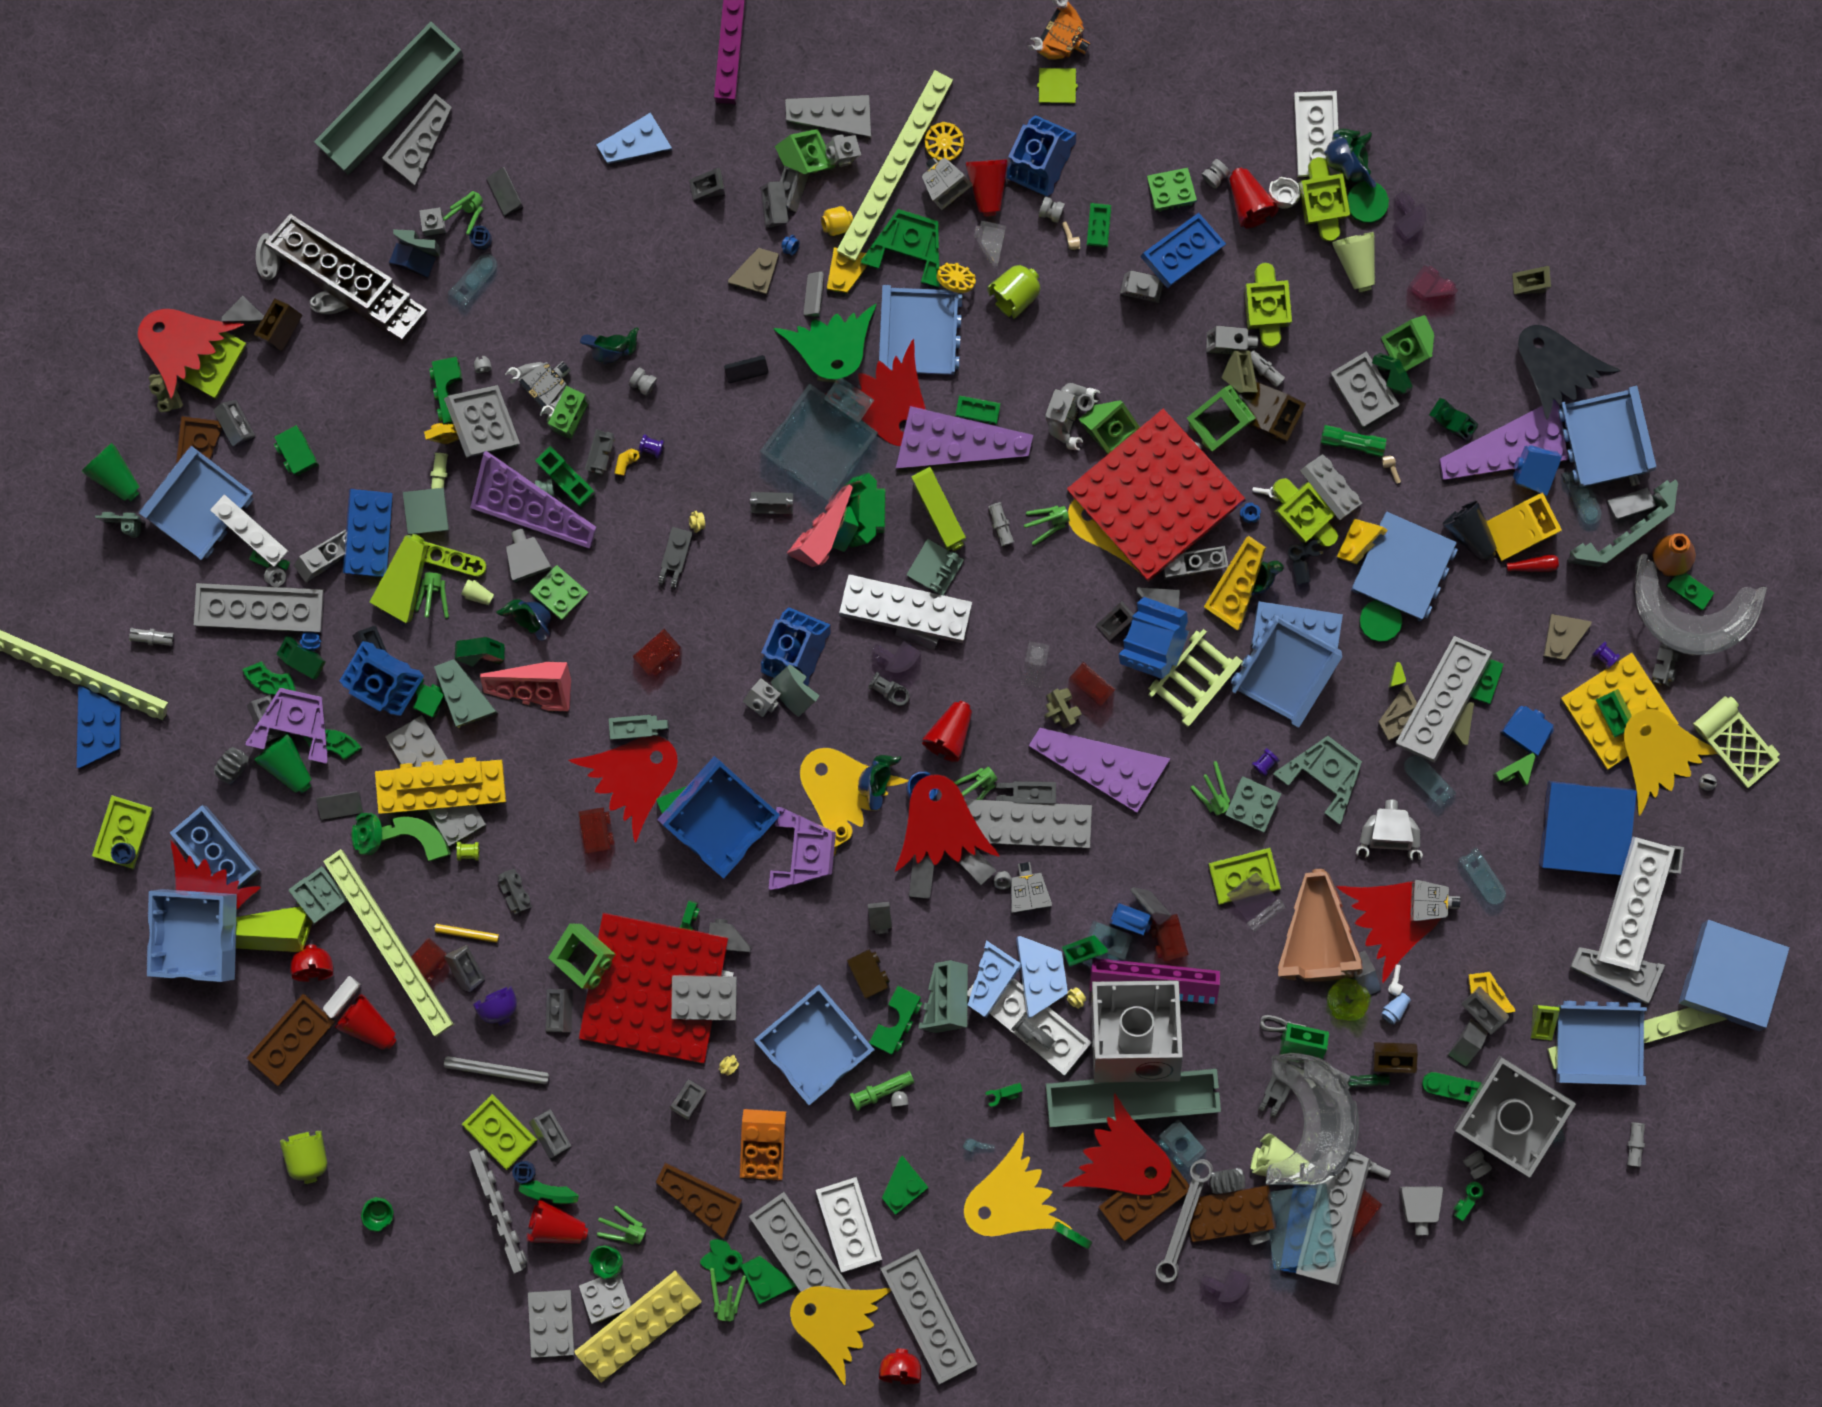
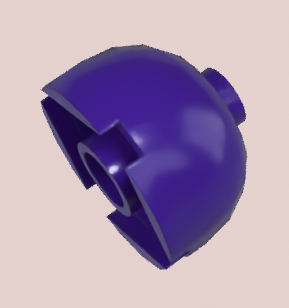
M510 986L508 989L506 987L485 996L486 999L483 1003L478 1000L473 1004L480 1019L490 1024L498 1022L500 1026L511 1020L510 1016L515 1013L517 1008V999L512 986Z

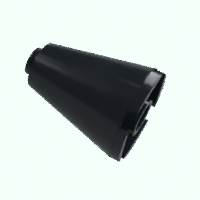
M1476 500L1462 506V510L1459 512L1454 511L1443 521L1444 528L1479 560L1484 559L1487 561L1495 556L1496 544L1482 508Z

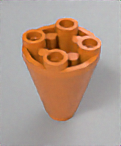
M1677 533L1664 536L1653 549L1654 564L1666 576L1682 575L1689 571L1695 562L1696 553L1694 546L1684 534Z

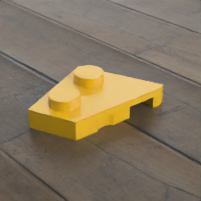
M834 248L827 290L848 293L867 267L860 264L866 253L860 252L857 260L854 262L837 253L838 248Z
M443 423L432 425L430 430L424 431L425 438L429 441L448 444L459 440L454 424L443 425Z
M1354 519L1337 557L1341 560L1357 564L1364 554L1375 545L1373 541L1380 534L1385 535L1388 530L1379 525Z
M1490 972L1468 974L1470 995L1480 986L1506 1013L1515 1012V1008L1511 1005Z

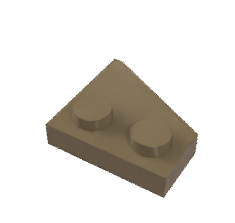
M758 248L729 278L728 284L767 295L779 254Z
M1551 614L1543 656L1565 660L1591 626L1592 622Z
M1408 685L1402 688L1378 721L1387 741L1401 734L1417 705Z

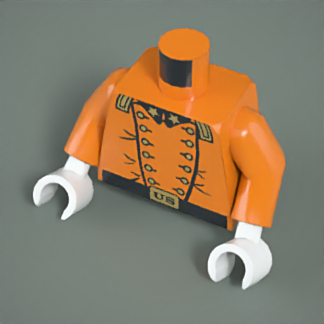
M1052 0L1053 4L1061 7H1057L1041 37L1031 38L1035 42V46L1028 45V49L1031 51L1037 50L1039 54L1047 59L1070 57L1074 49L1086 54L1091 43L1081 38L1084 27L1077 11L1068 0H1061L1060 2Z

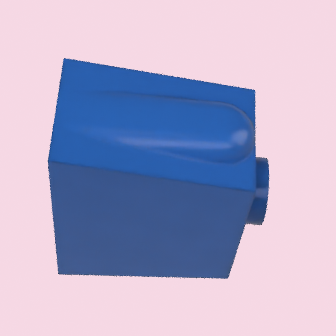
M1533 445L1524 446L1521 457H1518L1515 462L1516 470L1513 475L1515 483L1547 496L1562 456L1558 451L1547 450Z
M1519 706L1500 733L1530 754L1534 753L1535 756H1538L1553 733L1554 725L1544 719L1545 715L1536 709L1532 711L1527 706Z
M1118 903L1115 906L1109 924L1144 935L1145 932H1149L1152 920H1149L1151 915Z

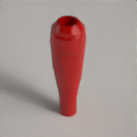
M1545 555L1515 563H1507V571L1550 572L1559 568L1558 557L1555 555Z

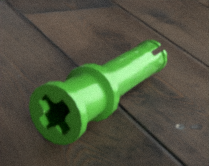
M907 1071L877 1086H866L865 1090L856 1094L850 1093L856 1110L859 1111L861 1107L870 1103L875 1104L879 1098L915 1082L910 1071Z

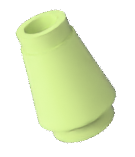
M469 579L461 595L465 596V599L486 605L490 604L494 595L475 580L471 581Z

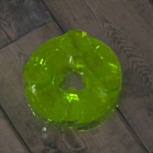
M1341 979L1329 990L1327 1002L1335 1018L1355 1021L1364 1017L1370 1006L1371 998L1368 990L1359 985L1358 981L1354 979ZM1346 996H1349V999H1353L1351 1004L1344 1000Z

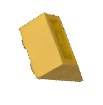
M1543 493L1487 521L1497 547L1496 552L1501 561L1562 531Z

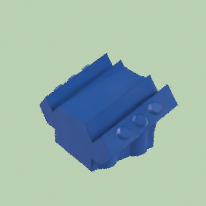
M1033 116L1029 119L1027 125L1023 124L1008 156L1011 161L1007 167L1006 178L1048 197L1054 192V183L1060 179L1064 164L1070 157L1071 147L1076 144L1077 133L1039 116Z
M1143 597L1137 602L1138 612L1132 616L1131 627L1128 635L1123 640L1124 650L1118 654L1119 661L1124 666L1163 679L1170 673L1173 665L1177 666L1189 631L1185 630L1188 623L1187 612Z
M788 607L782 613L779 620L775 619L761 653L764 654V657L761 661V672L775 678L790 664L806 676L803 683L808 686L809 677L815 671L818 658L825 648V639L831 634V625Z
M362 641L339 681L345 688L350 690L349 694L379 711L385 710L390 714L401 716L424 676L420 670L410 668L408 663L394 658L385 650L377 649L373 643Z

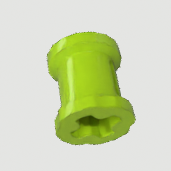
M457 842V861H461V859H475L479 861V842H475V844Z

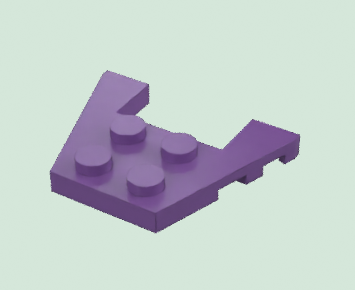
M279 688L245 745L265 750L270 729L313 738L308 760L327 764L328 756L322 697Z
M777 807L776 811L780 816L775 821V826L795 828L791 871L770 870L769 890H778L832 875L836 832L785 808Z

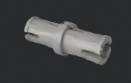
M1255 350L1251 352L1252 364L1259 372L1258 374L1260 376L1263 375L1277 387L1285 377L1271 366L1272 363L1270 361L1267 362Z
M1001 502L988 506L994 522L993 528L997 531L1001 547L1014 543L1008 526L1010 523L1009 520H1006Z
M151 628L150 630L130 629L129 641L144 642L151 646L153 644L173 645L174 633L158 632Z
M1631 1122V1136L1627 1144L1629 1146L1627 1165L1641 1167L1642 1150L1645 1147V1143H1643L1645 1124Z

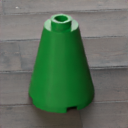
M113 443L108 445L82 469L84 475L123 501L127 498L132 501L139 494L137 490L140 487Z
M288 734L279 738L272 746L265 749L255 758L258 765L293 792L300 791V793H303L311 786L309 782L312 779Z

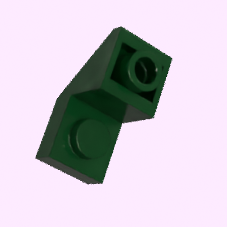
M1382 353L1374 355L1372 364L1378 365L1377 368L1379 370L1390 371L1386 386L1392 388V392L1404 394L1412 391L1413 385L1399 359Z
M1443 398L1438 399L1429 414L1440 426L1466 442L1469 441L1479 425L1472 417L1456 410Z
M287 636L276 654L287 665L315 680L326 663L316 652L302 648L293 638Z
M481 637L459 640L455 643V660L472 667L481 658L499 665L504 661L505 644L491 638Z

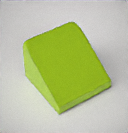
M1400 662L1395 663L1393 666L1389 688L1406 682Z

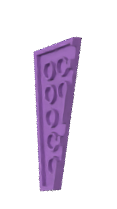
M1555 399L1553 400L1551 413L1547 420L1543 406L1440 458L1442 480L1515 469L1517 458L1521 457L1524 446L1529 445L1558 451L1562 456L1560 462L1567 461L1568 455L1563 435V426L1558 414L1559 404Z
M910 406L896 468L1029 456L1033 435Z
M484 452L470 508L587 548L591 547L596 526L489 452Z
M1039 728L1029 744V747L1136 813L1170 758L1044 728Z

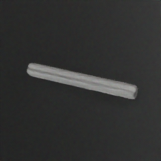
M449 1056L445 1057L444 1067L540 1084H547L549 1080V1074L545 1072Z

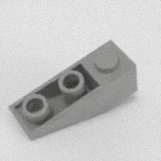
M346 529L299 556L294 567L305 582L323 573L344 558Z
M1225 546L1182 553L1163 569L1164 580L1228 567Z

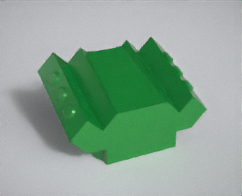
M870 473L853 477L844 485L850 484L853 487L846 507L850 506L859 525L849 544L851 548L867 544L876 533H885L886 491L885 488H877V481Z

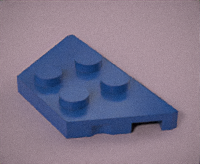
M78 686L77 768H83L85 765L121 749L122 706L82 686Z

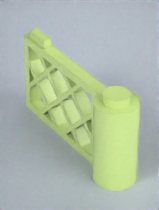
M1724 696L1692 725L1744 786L1749 788L1780 761L1777 758L1780 754L1772 745L1768 747L1739 713L1737 708L1739 704L1732 697L1727 698ZM1737 719L1743 725L1742 734L1731 733L1732 724ZM1719 735H1727L1726 748L1719 747L1714 742V739ZM1731 735L1742 736L1741 749L1730 748ZM1746 737H1753L1756 740V750L1745 749ZM1730 750L1741 751L1740 764L1730 761ZM1745 751L1755 752L1754 765L1744 764ZM1759 753H1767L1772 761L1766 766L1759 765ZM1744 766L1754 767V776L1749 781L1743 776Z

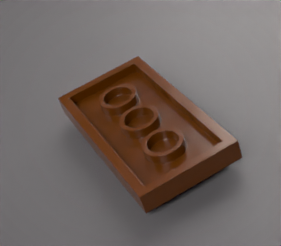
M302 994L248 1055L247 1059L277 1086H280L336 1021L330 1018L307 995Z
M1171 1160V1178L1161 1191L1151 1195H1137L1117 1191L1098 1206L1124 1241L1187 1194L1190 1185ZM1149 1167L1144 1171V1174L1148 1179H1153L1157 1175V1170L1154 1167Z
M1269 1186L1200 1196L1190 1223L1192 1242L1275 1229L1276 1223Z

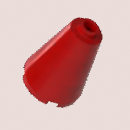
M1007 159L966 162V169L972 183L979 212H984V216H995L996 211L1001 209L1008 165Z
M1237 168L1232 171L1229 180L1240 226L1244 225L1247 229L1265 223L1267 216L1270 215L1271 218L1275 216L1279 209L1276 202L1251 172L1243 168Z
M964 701L954 702L923 737L922 745L937 756L940 753L946 755L944 759L958 762L962 755L972 716L970 705Z
M360 994L355 999L358 1001L356 1005L353 1004L347 1008L335 1028L381 1050L385 1048L390 1049L396 1041L394 1037L396 1033L363 994Z
M537 1200L538 1205L534 1206L528 1226L532 1229L531 1234L527 1233L528 1242L580 1244L581 1240L585 1241L588 1228H585L584 1222L544 1201Z

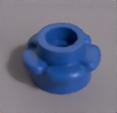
M791 235L790 238L785 237L781 244L783 253L794 255L799 248L800 241L795 238V235Z
M1246 503L1241 508L1240 515L1243 517L1244 522L1255 523L1260 519L1259 514L1261 510L1258 505Z
M314 632L304 633L300 640V645L304 649L311 651L319 648L321 643L319 635Z

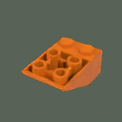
M743 1110L740 1178L782 1180L786 1128L785 1111Z

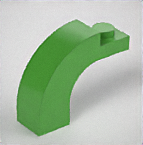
M398 817L393 819L394 828L391 825L382 827L381 842L402 835H412L423 844L428 861H434L451 855L448 844L441 832L426 821L413 817Z

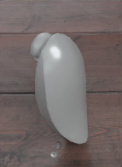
M264 233L258 241L256 265L261 277L271 280L278 273L280 256L265 245V242L271 236L268 233Z
M327 291L318 293L310 300V307L315 312L321 314H334L349 308Z

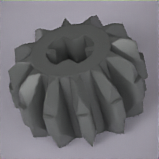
M229 748L217 761V765L214 767V774L222 782L224 781L227 784L233 783L248 765V756L239 749Z
M1235 1168L1213 1172L1209 1184L1213 1193L1221 1194L1244 1189L1246 1180L1243 1170Z

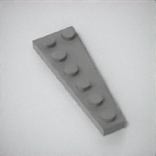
M480 1148L469 1151L487 1199L491 1200L489 1204L491 1213L499 1221L497 1224L498 1232L502 1239L507 1241L505 1251L514 1273L526 1268L527 1257L523 1250H519L517 1243L520 1240L516 1230H511L509 1223L512 1222L508 1210L504 1211L501 1203L504 1202L501 1191H496L493 1184L496 1183V1178L493 1171H488L486 1163L489 1162L487 1155Z

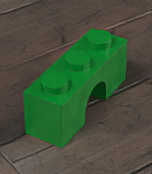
M457 357L432 361L433 367L429 368L431 380H435L437 387L433 388L435 400H439L440 409H437L439 421H443L445 425L454 423L444 398L449 396L448 389L452 383L463 380Z
M551 446L535 460L580 508L584 507L596 495L595 491Z
M422 679L416 689L418 697L413 708L435 718L445 700V695L442 694V688L434 684L428 687L423 684L424 679Z
M897 986L888 1005L894 1007L899 1012V1022L896 1026L890 1028L878 1024L869 1043L890 1054L893 1051L898 1052L903 1043L900 1040L903 1031L908 1033L913 1023L909 1020L912 1013L917 1014L922 1005V1002L919 1001L920 996Z

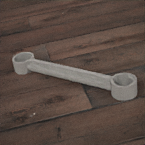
M1199 1159L1191 1166L1190 1174L1192 1180L1165 1259L1156 1268V1275L1163 1282H1171L1178 1275L1179 1267L1177 1261L1204 1182L1213 1173L1212 1164L1208 1160ZM1197 1164H1205L1209 1168V1174L1206 1178H1200V1175L1197 1174L1195 1167ZM1165 1263L1171 1264L1175 1269L1173 1277L1167 1278L1162 1272L1161 1265Z

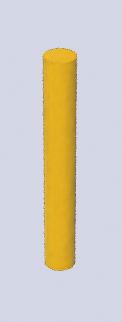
M440 924L435 925V932L498 943L499 934Z

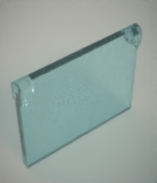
M1327 1184L1270 1192L1276 1228L1269 1230L1273 1269L1281 1270L1336 1261Z

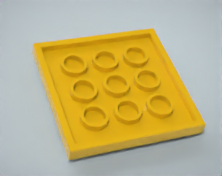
M1633 653L1628 654L1614 663L1609 669L1603 670L1560 698L1606 770L1626 758L1628 754L1624 743V734L1614 738L1596 699L1619 689L1632 716L1645 709H1654L1666 714L1675 723L1679 724ZM1649 724L1641 725L1639 729L1642 736L1649 735L1651 726Z

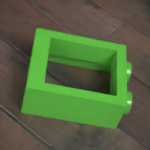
M1231 385L1223 388L1187 417L1190 428L1194 432H1198L1202 438L1203 445L1211 451L1221 447L1256 419ZM1222 398L1240 423L1216 441L1198 416Z
M568 386L565 387L548 422L552 431L572 439L589 404L586 395Z
M569 924L550 954L549 959L582 989H594L601 982L602 975L611 966L612 959L616 954L584 925ZM580 940L597 954L585 976L568 961Z

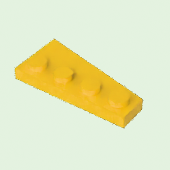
M1250 536L1246 537L1204 605L1207 610L1237 630L1241 629L1266 551L1265 546Z

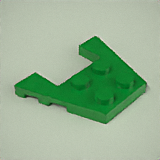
M897 209L868 252L864 255L860 264L879 269L884 249H888L926 261L920 283L939 288L940 283L937 280L939 269L938 221Z

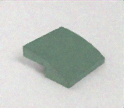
M393 229V234L403 245L415 247L432 256H440V247L435 240L420 239L413 230Z
M444 488L403 492L408 534L449 530Z
M789 664L771 681V685L781 693L779 696L781 701L799 717L817 701L820 695L803 683L806 676Z
M322 866L288 890L314 924L348 901L344 893Z

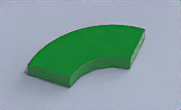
M262 661L242 669L250 683L265 693L276 695L279 688L297 691L290 673H273L266 668Z
M325 729L327 751L335 752L346 760L362 749L360 744L349 735L340 731ZM303 736L311 748L313 738Z
M539 1181L521 1183L518 1190L533 1199L540 1200V1197L553 1199V1203L558 1204L576 1203L579 1197L578 1194L567 1186H549Z

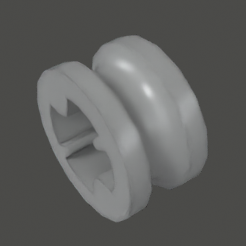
M271 566L265 571L264 579L273 587H279L285 582L286 574L277 566Z

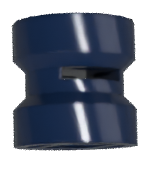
M484 226L473 227L469 235L473 246L479 250L489 248L492 243V236L488 229Z
M117 843L111 850V857L116 863L130 864L136 858V850L131 844Z
M521 1161L514 1166L512 1173L517 1182L527 1183L534 1178L536 1170L531 1162Z

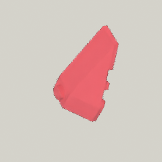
M850 484L842 487L826 505V513H821L813 520L812 525L814 527L800 535L787 552L789 556L811 567L822 566L829 558L827 554L832 549L853 488Z
M544 662L480 675L483 691L486 694L504 699H510L511 697L523 700L522 704L537 703L542 705L541 709L548 711H569L571 677L567 662Z

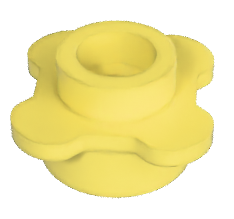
M694 511L689 516L690 528L694 529L695 533L705 529V519L702 512L697 513V511Z
M1078 988L1070 989L1066 994L1068 1002L1078 1009L1083 1007L1086 1001L1084 994Z
M734 1055L727 1056L721 1061V1067L719 1068L721 1074L725 1073L729 1076L737 1069L739 1063Z

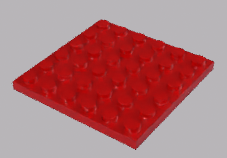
M1164 408L1067 488L1070 495L1148 582L1246 501L1245 497Z
M603 913L598 939L616 955L612 959L611 966L602 975L599 985L594 989H588L579 1039L704 1063L713 1020L672 1019V976H721L728 937Z

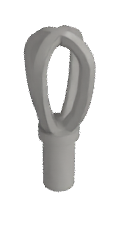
M1264 1015L1261 1017L1260 1027L1267 1031H1284L1287 1023L1291 1022L1276 1016ZM1270 1019L1280 1022L1285 1026L1280 1028L1268 1027L1264 1024V1021Z
M1351 1152L1353 1155L1365 1157L1357 1152ZM1372 1161L1370 1162L1369 1172L1376 1173L1385 1178L1389 1177L1390 1170Z

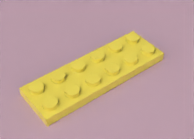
M674 1271L574 1352L600 1382H603L702 1301L683 1278Z

